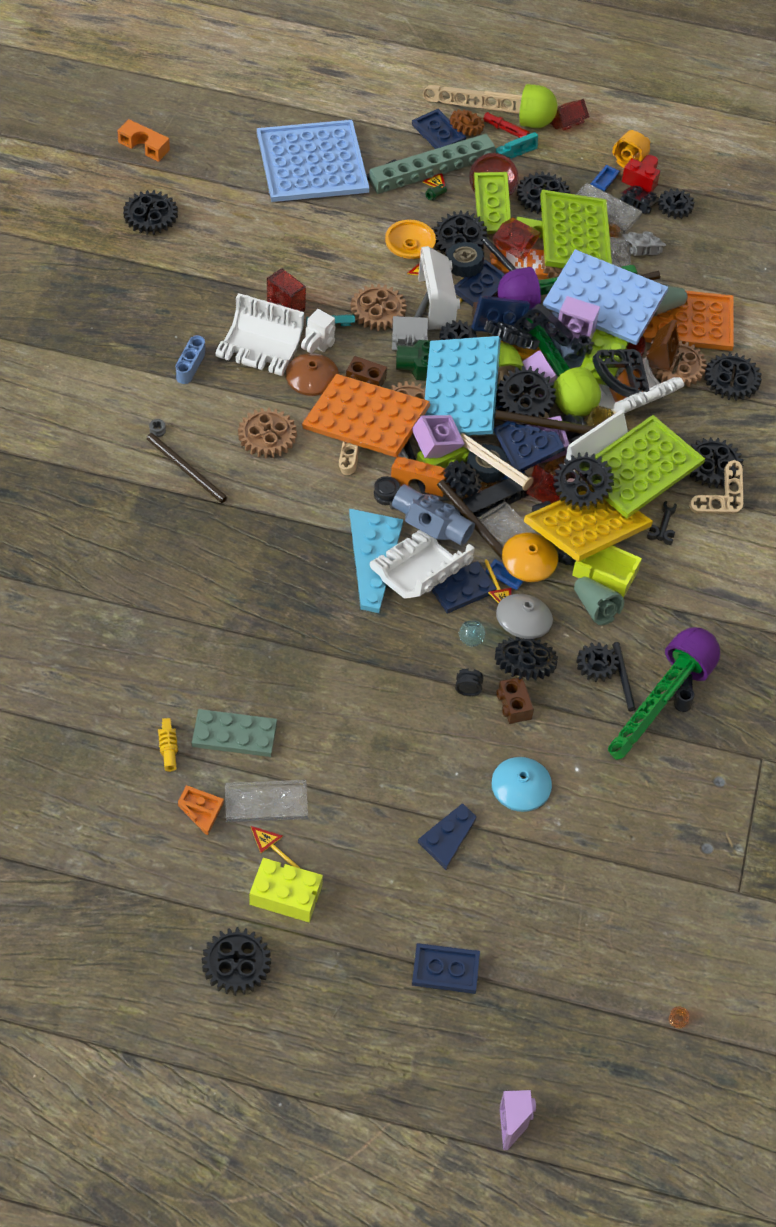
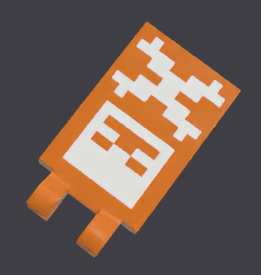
M503 246L502 250L499 249L516 269L532 267L538 279H550L547 278L548 273H543L544 269L542 268L543 263L541 261L544 250ZM491 252L490 263L504 274L510 272Z

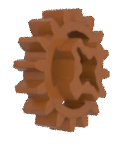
M460 109L453 111L450 117V124L453 125L452 128H457V132L461 131L463 135H480L485 126L484 121L481 120L482 117H478L477 113L472 114L471 111L465 109L463 111Z

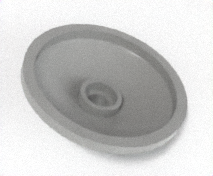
M527 594L509 595L503 598L497 606L496 617L499 624L514 636L524 639L539 638L547 634L552 626L553 616L550 609L534 596Z

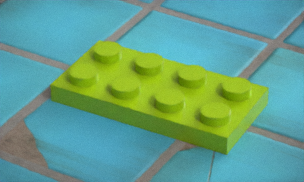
M507 172L474 173L477 217L480 216L481 221H484L487 227V234H511Z
M596 329L591 342H594L591 354L586 353L581 367L589 369L598 384L606 385L594 367L593 356L599 350L626 349L629 342ZM614 355L615 361L621 362L620 358ZM608 368L611 374L616 377L619 368Z

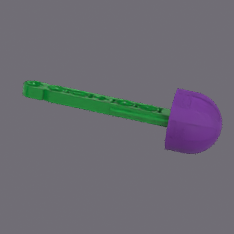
M635 265L621 266L622 269L638 275ZM532 267L512 270L506 273L500 280L498 298L528 301L530 303V310L536 304H540L541 295H546L550 292L558 277L538 280L536 272Z
M691 627L681 631L665 649V655L672 664V667L619 732V736L615 737L609 745L608 751L614 759H622L633 747L632 745L638 741L689 674H692V679L696 681H705L720 659V646L712 633L703 628Z

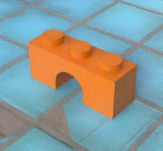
M130 119L117 130L118 143L131 149L137 144H145V155L158 162L170 151L168 137Z
M397 456L391 467V477L395 478L400 486L404 484L409 486L413 479H418L424 483L426 493L443 497L444 493L437 484L443 479L445 481L448 479L444 477L445 468Z

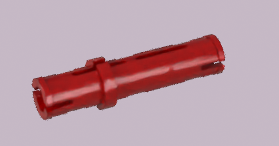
M486 112L483 117L484 122L519 138L530 134V131L505 121L501 116L497 117Z

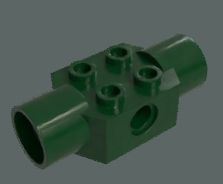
M418 340L414 346L397 345L396 370L411 371L416 380L426 381L430 341L432 340Z

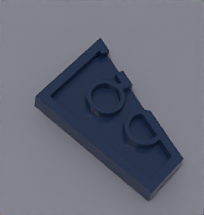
M462 803L418 839V843L446 870L453 856L456 855L462 841L474 825L477 816Z

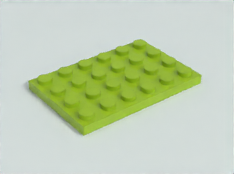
M542 190L540 195L545 266L564 268L574 250L612 264L606 199Z
M654 415L595 455L596 459L601 456L602 462L607 461V467H611V473L614 474V479H612L614 480V486H611L613 492H607L609 498L603 497V499L626 519L701 466L705 461L703 456ZM584 467L581 470L587 471L589 470V468ZM595 480L593 483H594V484H598V483H600L601 481H600V480Z

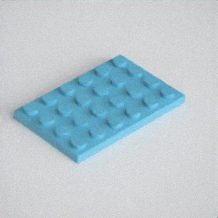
M499 336L430 341L425 400L430 401V407L424 416L451 415L460 434H493L501 343Z

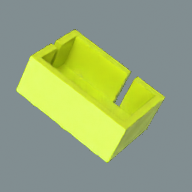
M612 545L579 562L576 561L572 576L577 578L588 577L620 593L624 598L639 571L642 558Z
M263 858L249 893V904L310 922L315 902L317 903L322 889L323 875L287 864L283 868L280 862Z

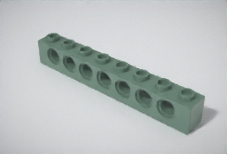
M483 134L372 168L369 173V182L377 194L432 178L440 173L445 174L493 159L495 145L487 134Z

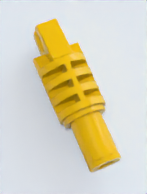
M163 718L162 729H158L160 753L164 757L165 771L172 772L177 769L175 756L178 752L176 729L171 728L170 718Z

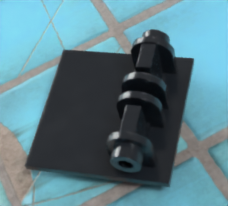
M637 185L622 191L620 198L623 205L631 206L632 209L635 206L636 211L638 210L645 215L650 214L652 210L650 207L659 201L657 194L646 192Z

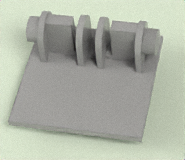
M645 231L642 234L629 232L628 234L621 235L633 245L630 248V254H633V256L659 255L663 251L662 246H666L660 238L649 231Z
M393 316L392 350H397V345L414 346L418 340H428V318Z

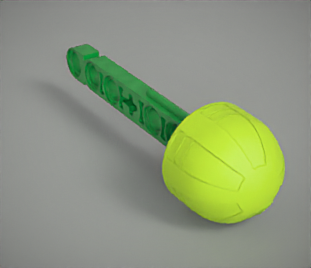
M527 318L530 323H533L531 319ZM537 325L529 333L539 339L538 347L558 377L554 381L553 386L556 389L554 394L556 396L555 403L566 415L587 416L591 414L599 405L601 399V390L594 375L589 369L584 367L570 369L547 332L540 325Z

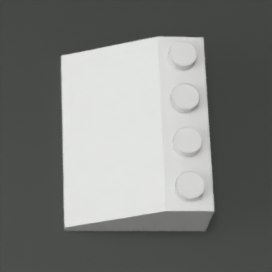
M622 410L618 411L569 444L566 459L570 461L571 455L577 458L579 452L582 457L586 452H588V457H591L593 453L596 455L628 433L624 412ZM570 478L567 482H573L575 479Z

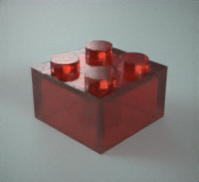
M281 268L267 278V302L304 312L306 307V286Z

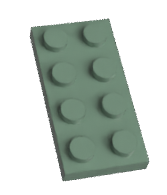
M198 709L192 747L271 757L277 719Z

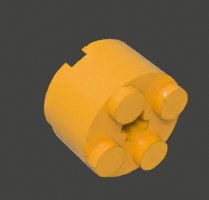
M634 130L626 132L613 146L612 153L617 159L616 162L623 168L631 158L642 162L645 156L650 153L649 138Z

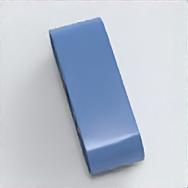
M198 335L191 337L176 363V380L181 384L191 382L205 356V339Z

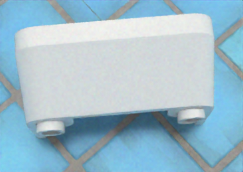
M424 246L421 247L418 280L426 282L430 303L428 330L441 329L442 326H446V322L452 324V320L456 322L457 309H460V300L456 298L451 273L452 261L431 247Z

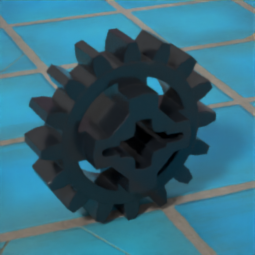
M678 188L676 191L670 189L668 192L665 190L664 194L660 195L658 201L659 210H663L662 214L667 213L668 218L673 216L674 219L677 217L683 219V216L688 217L692 213L695 203L693 202L694 198L690 197V193L685 194V190L680 192Z
M452 320V324L446 322V326H442L439 338L440 340L477 338V331L471 328L472 325L468 326L467 321L463 324L461 320L458 323Z
M455 460L454 462L451 461L444 470V477L448 478L446 482L450 483V488L456 489V493L460 491L463 496L467 494L470 497L475 495L482 487L480 484L482 480L478 479L480 475L476 474L475 468H470V464L466 465L463 461L459 463Z
M598 642L597 646L590 643L589 647L584 645L583 650H579L576 660L578 664L577 670H582V676L588 675L587 680L594 678V681L597 682L601 678L605 682L606 677L611 679L612 675L616 674L619 661H617L618 655H613L614 649L608 650L607 644L602 647L600 642Z

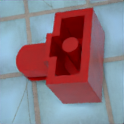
M646 155L642 162L631 158L624 167L621 182L630 186H640L646 192H653L658 185L660 170L656 169L658 165L657 157Z

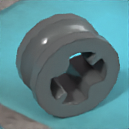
M154 419L150 422V433L157 437H161L166 433L163 420Z

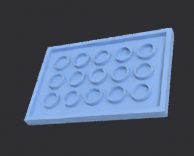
M574 250L545 298L543 305L550 310L560 313L566 297L569 296L600 306L596 329L637 345L668 292V287Z

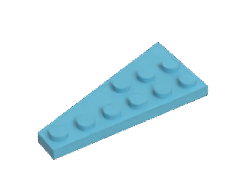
M349 509L360 609L379 613L387 584L371 569L370 562L380 555L386 557V551L398 544L403 519Z

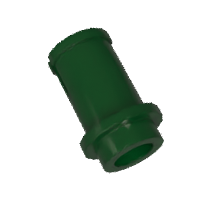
M442 183L434 188H428L425 192L426 198L434 201L438 196L445 194L447 188Z

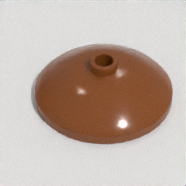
M316 353L299 355L291 360L286 368V380L289 386L296 392L308 396L322 395L334 376L339 374L336 364L330 358Z

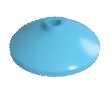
M514 757L503 761L495 769L491 782L492 791L497 800L505 807L520 812L532 811L541 807L548 800L552 789L551 777L546 768L539 762L526 757Z

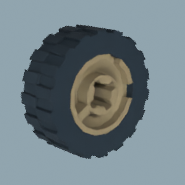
M459 242L448 249L446 256L452 261L451 273L455 276L471 277L477 275L483 269L484 252L477 244Z
M491 444L482 445L508 463L507 455L503 449ZM469 452L467 464H470L471 469L475 468L476 474L480 475L478 479L482 480V482L495 483L500 481L502 477L504 478L505 474L473 452Z

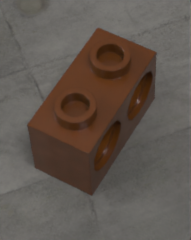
M357 356L353 357L346 370V377L380 387L384 384L387 376L386 366Z
M518 677L500 681L496 695L498 701L502 702V713L504 717H507L509 724L532 720L534 708L523 677L521 680Z

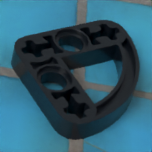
M599 350L593 356V364L598 375L616 393L629 397L642 391H650L642 357L637 350ZM614 355L618 356L621 362L615 361ZM608 368H626L630 387L617 380ZM633 371H637L640 374V378L635 377Z

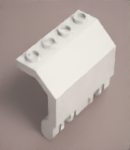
M238 293L233 324L224 341L220 342L216 350V357L230 360L235 352L238 353L236 363L253 368L258 367V369L263 370L266 362L271 363L269 365L270 373L283 376L299 345L304 326V312Z
M642 358L650 391L639 392L615 402L609 387L599 384L601 399L597 407L604 416H612L620 410L626 413L684 387V382L680 377H674L659 383L652 374L649 361L646 358ZM625 368L618 369L616 379Z
M418 530L412 534V540L406 538L386 551V557L380 555L372 560L370 567L381 577L384 583L404 599L418 597L425 592L431 591L437 584L443 583L447 577L456 574L463 566L469 565L474 558L475 548L468 544L464 553L457 551V554L454 553L453 556L439 545L435 538Z

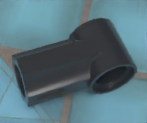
M689 674L675 692L674 707L680 712H687L692 706L695 695L692 674Z

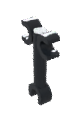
M667 501L663 503L662 511L664 514L660 527L652 525L649 528L651 532H648L647 539H657L663 541L666 545H672L675 531L667 530L671 515L676 511L677 504L674 503V506L669 508L667 507Z

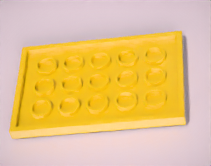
M581 491V492H579L578 494H579V495H584V494H586L587 492ZM603 499V504L597 502V508L593 504L590 505V510L586 506H583V509L580 510L579 505L572 509V503L566 506L565 500H559L525 515L524 522L532 529L536 530L578 562L650 528L653 521L640 511L626 519L605 499Z

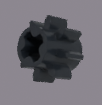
M580 335L579 338L574 337L571 349L574 350L575 355L585 357L586 353L591 354L594 342H591L588 336Z

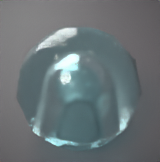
M467 621L459 629L460 640L466 646H478L485 639V629L480 622Z

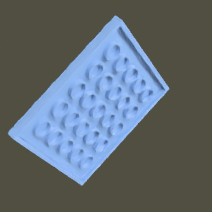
M352 120L257 128V137L271 202L369 193V184Z

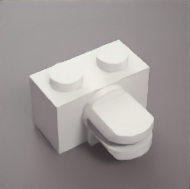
M317 309L308 318L306 337L302 341L301 348L312 354L316 349L325 352L328 347H332L335 342V318Z

